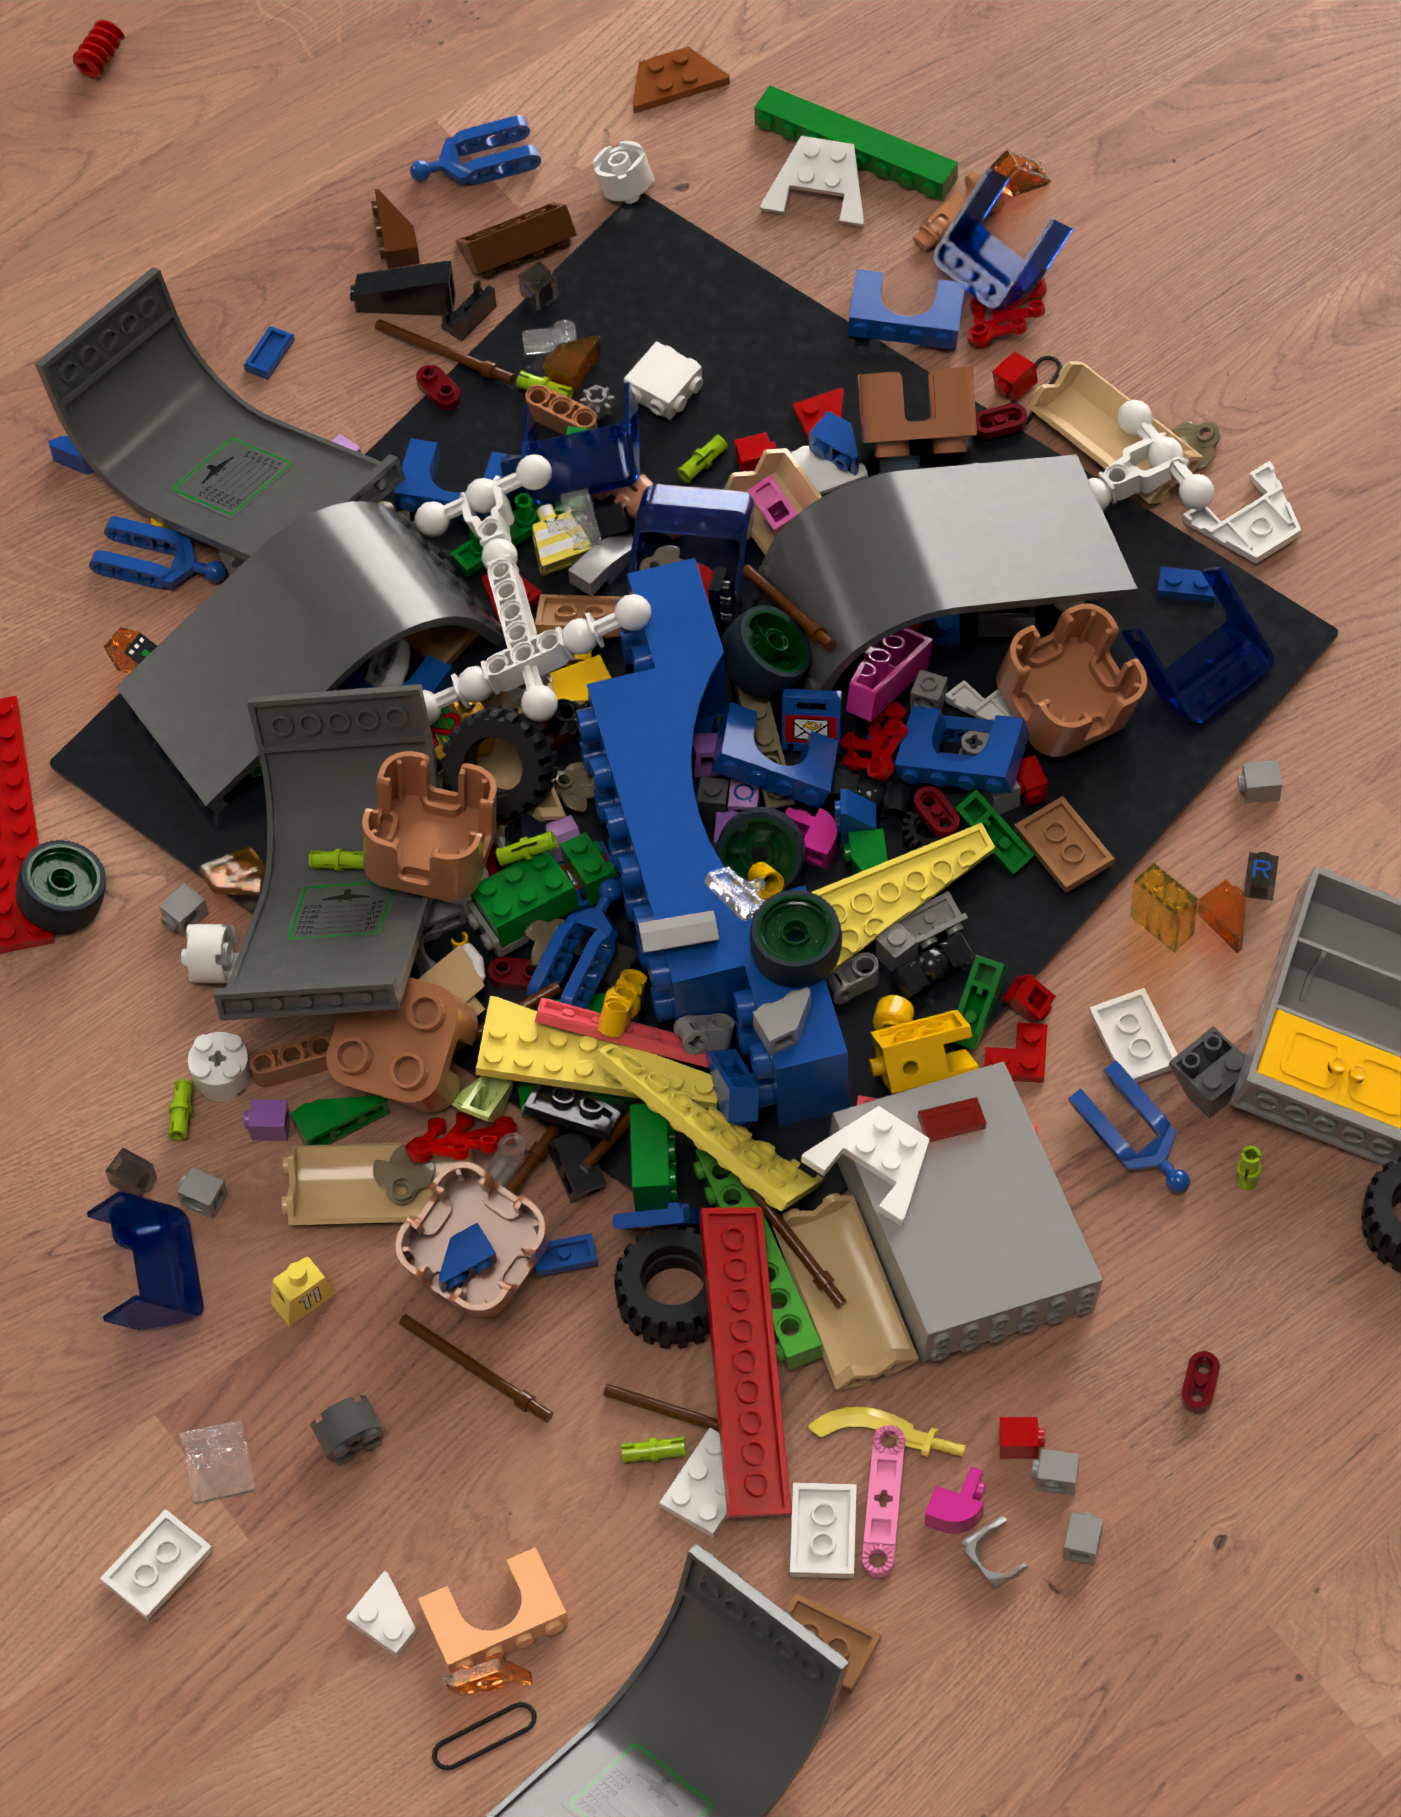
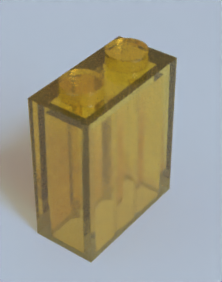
M1153 863L1133 881L1130 917L1171 951L1176 952L1194 935L1198 898Z

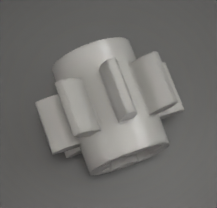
M594 385L588 390H583L584 398L580 399V404L594 410L597 420L604 418L606 415H611V407L615 406L614 396H610L608 387L603 388Z

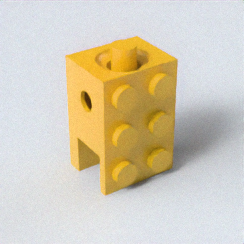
M958 1010L870 1032L876 1057L869 1059L871 1073L873 1077L880 1076L892 1094L979 1069V1065L966 1049L945 1054L943 1044L973 1037L970 1024Z

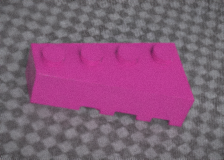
M904 628L867 649L863 662H860L850 682L846 711L872 722L916 680L920 670L925 671L929 667L933 639L909 628Z

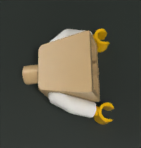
M462 932L461 935L464 941L457 943L452 938L453 951L418 980L446 988L468 1002L474 1009L476 1016H478L485 1010L483 1005L474 996L485 987L483 983L486 978L484 961L481 954L469 942L467 933Z

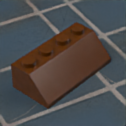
M552 202L455 241L472 273H481L482 277L497 272L496 267L503 264L510 267L522 262L521 257L528 254L531 257L541 255L546 252L545 248L555 244L556 247H561L571 242L570 238L577 236L567 205Z

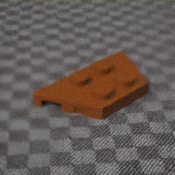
M689 46L640 61L633 98V112L635 114L730 84V77L726 72Z

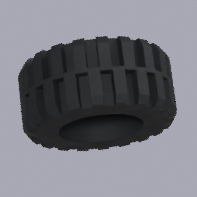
M501 705L492 706L489 709H482L460 722L459 726L453 728L449 734L450 740L444 743L442 749L446 756L441 759V768L446 769L447 773L442 776L444 785L450 784L454 792H458V775L462 764L469 763L478 766V749L485 739L491 737L502 739L517 751L522 763V776L520 782L514 788L501 789L497 787L496 822L502 819L505 821L513 820L522 811L527 813L545 799V795L553 788L554 783L552 779L557 777L558 767L554 766V762L558 760V753L556 750L552 751L550 746L555 742L551 735L546 737L542 731L546 728L542 722L535 724L524 713H518L519 709L513 706L505 709Z
M1400 1156L1396 1164L1394 1161H1389L1383 1165L1382 1171H1377L1372 1177L1371 1184L1368 1185L1365 1193L1361 1220L1363 1221L1361 1228L1363 1236L1368 1237V1247L1372 1252L1377 1250V1258L1383 1264L1389 1261L1393 1264L1392 1269L1401 1272V1222L1395 1216L1393 1207L1401 1202Z
M670 1225V1229L662 1230L661 1226L652 1228V1234L646 1235L643 1232L637 1236L636 1244L629 1243L624 1249V1257H619L616 1264L617 1272L614 1274L617 1307L620 1310L623 1322L629 1324V1330L635 1336H639L642 1333L644 1342L651 1345L655 1341L660 1342L661 1348L669 1349L670 1344H678L679 1349L687 1348L688 1342L694 1341L697 1345L705 1341L704 1335L707 1333L710 1335L702 1241L701 1235L697 1234V1228L687 1226L686 1230L679 1229V1225ZM667 1269H685L696 1274L703 1281L701 1291L693 1299L678 1305L659 1303L645 1292V1287L650 1279Z

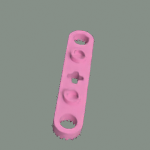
M893 1425L880 1427L875 1432L873 1438L862 1565L864 1571L875 1578L887 1576L893 1570L895 1561L905 1437L902 1430ZM892 1435L898 1439V1443L893 1449L885 1448L880 1444L884 1436ZM881 1494H886L888 1500L892 1501L887 1502L886 1507H880L879 1501H875V1499L881 1498ZM874 1554H882L887 1558V1562L882 1568H874L869 1563L870 1557Z

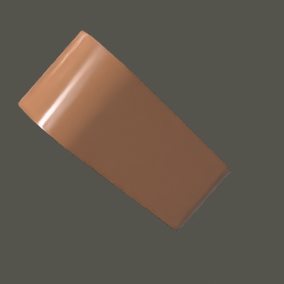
M542 385L531 386L526 391L527 413L532 420L565 436L568 426L595 429L597 439L598 423L594 410Z
M323 1033L315 1034L254 1052L249 1059L253 1081L259 1087L266 1088L327 1071V1052L321 1055L317 1054V1052L328 1050L331 1037ZM294 1058H297V1059H298V1060H297L296 1062H294V1063H289V1062H288L290 1059H294ZM262 1067H270L265 1071H259Z

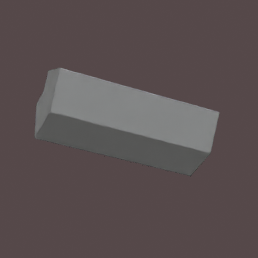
M713 910L638 923L643 953L719 941Z

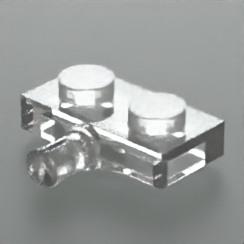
M588 489L560 495L563 516L562 519L546 522L548 533L551 534L565 530L571 539L574 551L601 545L602 540Z
M729 866L708 873L703 882L743 922L752 919L758 907L764 902L756 893V891L765 888L764 879L762 880L761 877H758L754 880L746 881L739 877Z

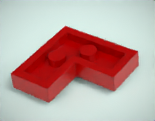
M1018 1022L1016 1049L986 1047L984 1067L1004 1061L1013 1081L1044 1083L1048 1024Z

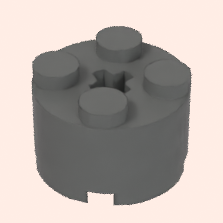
M359 1395L361 1401L355 1402L353 1397L339 1401L320 1413L323 1419L318 1424L315 1419L311 1422L310 1426L329 1461H336L338 1466L345 1465L353 1460V1453L363 1448L366 1451H370L382 1444L380 1436L383 1434L384 1429L365 1395Z

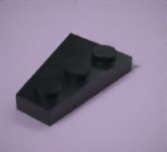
M716 566L708 588L710 609L719 638L721 639L725 630L733 622V613L731 612L738 593L727 568Z
M535 1084L524 1105V1114L606 1141H610L620 1121L621 1113L593 1094L586 1095L580 1090Z

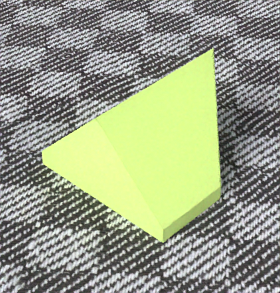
M481 1076L459 1091L457 1098L451 1105L462 1112L487 1122H495L496 1118L503 1115L515 1081Z

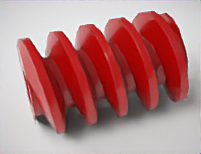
M98 20L89 31L88 36L84 38L83 43L79 45L78 50L73 54V63L76 68L85 76L97 79L100 76V72L105 69V64L110 62V57L115 55L116 49H119L121 45L120 40L125 39L124 33L113 22Z

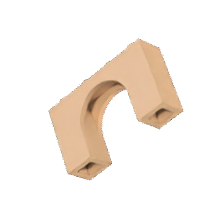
M536 1547L506 1560L508 1571L522 1601L517 1616L503 1628L485 1631L470 1626L462 1618L448 1586L418 1598L423 1617L450 1676L467 1674L482 1662L496 1661L502 1658L505 1652L516 1647L518 1649L526 1648L535 1639L543 1635H555L561 1632L564 1626L568 1625L567 1613Z

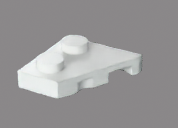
M386 1571L380 1575L346 1617L350 1625L397 1658L417 1634L416 1628Z

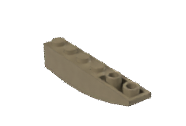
M732 680L737 704L757 711L754 729V741L757 748L769 760L780 765H786L769 697L761 698L752 695ZM761 788L765 807L775 809L795 804L793 799Z

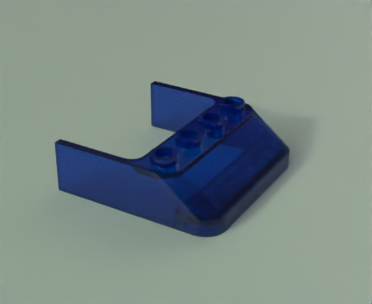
M988 167L936 247L933 259L935 264L956 282H964L965 289L986 307L995 311H1001L1037 287L1074 229L1051 218L1026 258H1021L984 227L985 217L1010 180L1008 176Z
M629 382L624 383V419L620 423L537 441L536 423L528 404L522 405V458L528 455H540L548 460L552 469L551 479L546 486L538 490L528 489L533 502L541 505L628 487L638 480L640 476L638 403Z
M663 484L648 486L643 491L636 513L628 573L639 571L645 532L734 539L740 543L734 593L737 603H743L746 576L742 573V569L748 565L755 510L752 497L742 491Z
M1223 567L1205 568L1201 572L1226 613L1225 623L1167 668L1164 667L1142 628L1125 629L1121 632L1133 654L1144 667L1146 675L1158 695L1186 721L1191 723H1200L1207 720L1270 671L1274 665V654Z

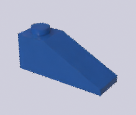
M737 1050L706 1051V1058L719 1107L726 1121L735 1125H744L748 1122L758 1121L759 1086Z

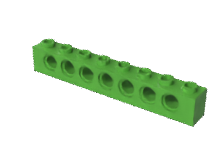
M700 1149L695 1150L696 1162L692 1163L697 1179H703L707 1186L704 1188V1194L710 1206L715 1205L716 1208L758 1207L730 1170L722 1168L717 1163V1160L708 1152ZM720 1174L728 1176L726 1179L718 1180L715 1178L717 1175ZM729 1200L739 1201L736 1205L726 1204ZM763 1214L768 1275L774 1279L769 1283L771 1306L775 1303L786 1305L782 1309L772 1308L776 1357L778 1362L784 1361L788 1371L822 1358V1344ZM787 1329L797 1331L796 1334L791 1336L783 1334Z

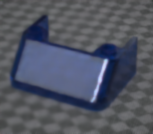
M118 1191L87 1212L88 1218L111 1224L114 1241L121 1247L133 1251L139 1295L133 1296L103 1316L104 1322L143 1331L191 1321L203 1313L204 1304L189 1219L183 1210L172 1205Z

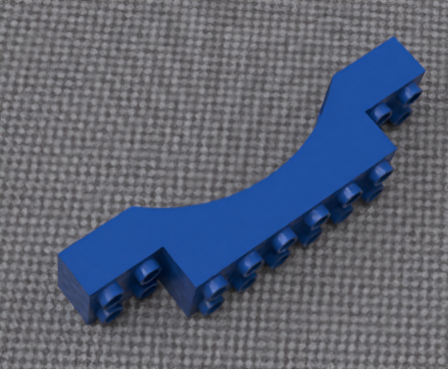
M692 558L628 573L629 595L636 594L642 596L651 607V618L645 627L637 631H629L622 628V631L619 632L626 665L633 664L635 673L587 684L589 707L576 710L575 713L582 740L579 742L583 765L587 776L592 775L596 788L593 790L597 814L600 823H606L610 837L607 838L609 855L614 863L616 872H620L624 886L621 887V894L628 921H634L638 935V937H635L636 948L643 972H649L652 984L649 990L657 1022L672 1019L675 1024L679 1018L686 1015H712L715 1013H723L732 1017L735 1021L734 1027L743 1057L749 1055L753 1069L751 1075L759 1086V1108L773 1105L779 1127L849 1108L848 1051L826 980L822 979L811 986L791 988L770 981L759 971L750 948V928L758 907L739 888L722 865L708 839L699 815L696 800L700 777H693L691 765L693 734L712 733L711 726L714 718L723 716L727 709L724 651L696 560ZM714 911L719 941L643 953L638 923ZM808 987L811 991V1009L799 1042L770 1056L753 1027V1012L765 1003H774L784 998L786 994L793 990L800 991Z

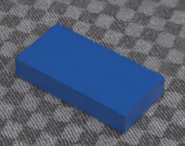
M269 326L243 365L244 370L269 380L295 341L294 334Z

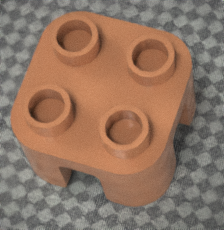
M973 367L941 368L929 372L930 417L925 421L912 422L905 418L903 381L900 373L885 372L857 375L862 443L873 442L874 457L910 455L909 440L928 438L930 453L967 451L966 436L977 435Z
M1078 604L1065 610L1061 614L1054 631L1040 639L1041 636L1034 625L1022 629L1013 638L998 670L996 683L1002 698L1014 717L1024 718L1029 731V742L1037 751L1051 757L1066 756L1120 731L1129 722L1146 690L1147 675L1137 658L1124 663L1121 670H1119L1113 660L1110 648L1119 633V629L1113 617L1105 609L1097 605Z
M404 751L390 756L381 765L377 776V810L366 808L362 818L363 865L366 875L379 886L444 901H458L467 898L475 892L480 884L496 835L497 786L494 777L480 766L464 763L458 775V792L449 791L431 785L430 758L428 755L414 751Z
M409 977L399 1010L338 1013L326 1054L328 1070L338 1083L363 1096H379L390 1099L407 1108L423 1113L441 1112L455 1101L460 1091L462 1077L450 1071V1064L457 1042L468 1045L474 1043L478 1030L477 1016L468 1002L446 988Z
M470 1162L452 1163L444 1167L430 1184L429 1189L433 1194L418 1217L414 1220L409 1216L399 1229L395 1241L396 1254L401 1264L412 1277L470 1316L491 1318L499 1315L509 1306L544 1255L550 1239L549 1228L540 1209L533 1202L522 1195L517 1197L499 1185L490 1173ZM478 1223L496 1252L494 1267L483 1275L478 1276L477 1273L466 1279L467 1282L462 1287H457L454 1291L447 1289L442 1292L439 1288V1275L450 1237Z

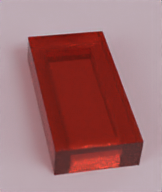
M977 1097L920 1110L917 1116L923 1134L930 1138L929 1143L986 1129L987 1124Z

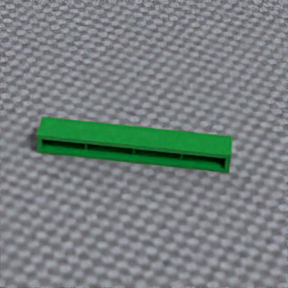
M771 85L768 86L754 106L755 125L762 129L770 130L782 135L786 139L797 142L801 136L854 144L857 168L865 169L881 178L899 183L901 186L923 193L929 198H935L943 202L958 180L957 161Z

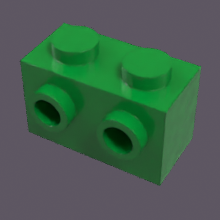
M585 832L561 843L560 849L564 867L591 906L598 903L601 897L598 891L600 884L606 879H614L617 877V873L611 861L606 862L604 860L603 851L596 840L592 842Z

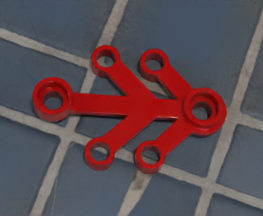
M1039 274L1027 276L1024 288L1005 305L1003 304V296L1005 295L1003 282L993 281L989 283L988 292L992 298L993 316L985 322L986 301L983 297L973 298L969 304L971 312L974 314V325L967 331V338L974 347L985 348L992 343L993 337L1024 333L1027 330L1025 318H1038L1045 314L1044 302L1037 299L1047 293L1045 279ZM1028 298L1035 299L1028 303V307L1017 309ZM1010 321L1009 324L998 326L1001 322Z
M894 702L888 708L886 707L872 722L868 721L870 740L859 739L852 732L847 733L841 740V746L849 752L843 758V764L850 771L856 769L867 770V775L871 779H877L878 781L886 780L893 773L895 767L891 756L900 741L908 733V727L900 721L904 717L906 709L900 703ZM887 715L889 719L886 722L883 729L881 730L880 722H882ZM890 735H891V736H892L891 739L889 740V742H888V744L886 745V747L883 749L885 743L887 742L888 738H889ZM855 751L872 753V758H862Z
M460 1111L456 1114V1124L443 1138L436 1139L439 1135L446 1132V1120L443 1118L428 1120V1131L423 1137H415L405 1145V1152L409 1155L411 1161L417 1163L430 1161L433 1155L452 1157L456 1160L467 1159L470 1156L469 1149L492 1153L498 1150V1141L509 1142L517 1138V1124L513 1121L512 1117L501 1116L496 1118L493 1126L465 1132L468 1128L474 1126V1116Z

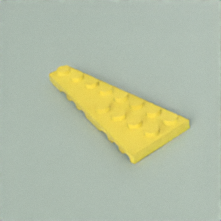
M979 823L813 891V894L821 896L831 904L838 915L841 925V953L833 971L876 940L883 932L903 920L992 854L995 846L983 824Z
M490 996L476 1065V1075L641 1099L637 1095L628 1092L623 1087V1084L614 1076L604 1073L600 1069V1065L592 1060L599 1049L612 1042L535 1022L537 1011L496 996ZM613 1043L645 1065L644 1070L646 1072L661 1074L669 1079V1086L676 1091L684 1094L687 1090L693 1094L692 1101L701 1107L709 1109L712 1106L717 1109L718 1099L711 1074L650 1052Z
M613 1043L599 1049L592 1060L600 1065V1069L604 1073L614 1076L623 1084V1087L628 1092L637 1095L645 1101L650 1110L666 1118L675 1130L683 1132L692 1139L697 1148L708 1152L717 1160V1163L722 1168L734 1173L741 1179L744 1186L759 1193L772 1208L783 1211L816 1190L824 1180L819 1174L813 1178L800 1170L798 1167L801 1163L797 1160L792 1159L790 1162L778 1156L774 1150L775 1146L770 1143L753 1140L751 1138L752 1133L748 1132V1129L742 1125L728 1123L724 1115L712 1106L708 1110L692 1101L694 1095L687 1090L684 1094L676 1091L669 1086V1079L665 1076L646 1072L644 1070L645 1065Z

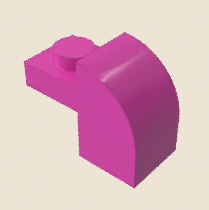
M769 475L748 489V492L776 535L797 515L772 475Z
M788 807L785 814L797 824L804 838V861L828 870L838 847L835 820L827 811L819 808L814 817L805 810H795Z
M970 1467L960 1494L936 1486L925 1512V1526L949 1534L964 1533L974 1528L984 1515V1502H981L986 1489V1483H983V1470Z

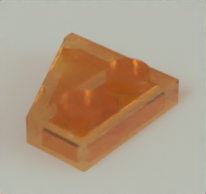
M248 846L201 865L199 873L214 894L260 895L266 867L252 847Z
M498 1655L486 1657L482 1663L474 1666L465 1665L458 1667L456 1672L444 1676L445 1688L461 1696L502 1690V1682L516 1680L522 1683V1686L533 1684L530 1671Z

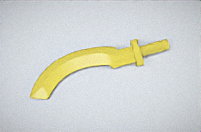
M852 1406L839 1408L823 1414L808 1425V1429L820 1438L847 1427H866L879 1430L884 1425L897 1426L904 1434L905 1447L921 1450V1456L929 1457L931 1449L955 1456L958 1455L959 1457H964L966 1445L937 1438L936 1436H939L940 1429L931 1427L929 1433L914 1430V1425L895 1414L870 1407Z

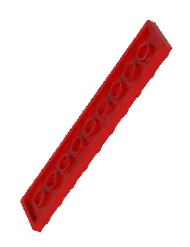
M17 696L0 699V954L54 944L53 932L38 928L32 922H29L24 917V914L21 913L16 901V880L20 866L26 855L37 845H40Z
M762 1207L701 1208L699 1220L727 1518L789 1516L792 1514Z

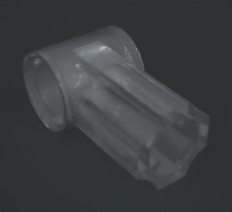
M567 320L554 323L552 328L522 331L525 355L554 352L558 356L557 345L577 340L576 326L573 322Z
M517 1133L505 1135L499 1143V1150L485 1168V1171L490 1173L494 1180L504 1188H506L529 1156L524 1137ZM513 1148L521 1149L515 1155L508 1154V1151Z

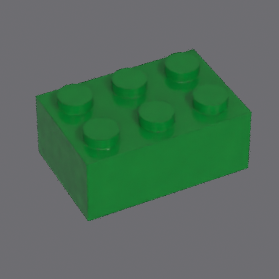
M549 851L534 855V859L528 861L522 859L480 881L478 888L471 894L473 903L498 938L501 948L526 936L524 931L532 922L537 920L549 922L579 908L574 885Z
M646 1104L629 1105L631 1165L635 1212L668 1209V1203L678 1201L675 1129L666 1118L650 1110Z

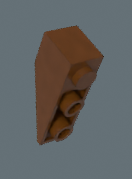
M375 189L376 200L371 201L373 217H379L380 220L375 222L377 238L383 237V242L378 243L381 259L386 258L388 269L420 264L414 226L379 189Z

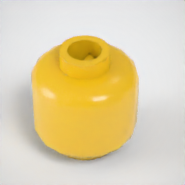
M898 995L885 996L877 1003L872 1020L875 1030L913 1021L914 1008L904 997Z

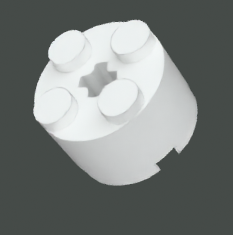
M634 141L619 142V147L612 149L610 145L601 150L594 158L593 166L605 198L613 201H625V203L631 204L636 202L640 195L654 183L655 177L641 145Z
M189 924L186 930L187 949H183L181 952V964L183 967L188 968L189 981L194 983H228L239 954L233 951V943H238L234 926L226 924Z
M214 1032L200 1035L195 1039L189 1051L188 1066L196 1089L205 1098L216 1102L230 1101L238 1097L237 1094L244 1088L246 1090L252 1079L248 1052L241 1038L236 1034Z

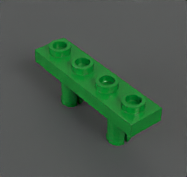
M521 493L515 497L516 510L513 512L515 520L509 526L511 543L514 546L532 535V525L540 522L536 510L543 505L550 504L541 494L534 499L529 498L527 493ZM470 528L471 540L450 553L451 560L467 577L484 567L482 562L483 548L480 545L481 539L477 538Z

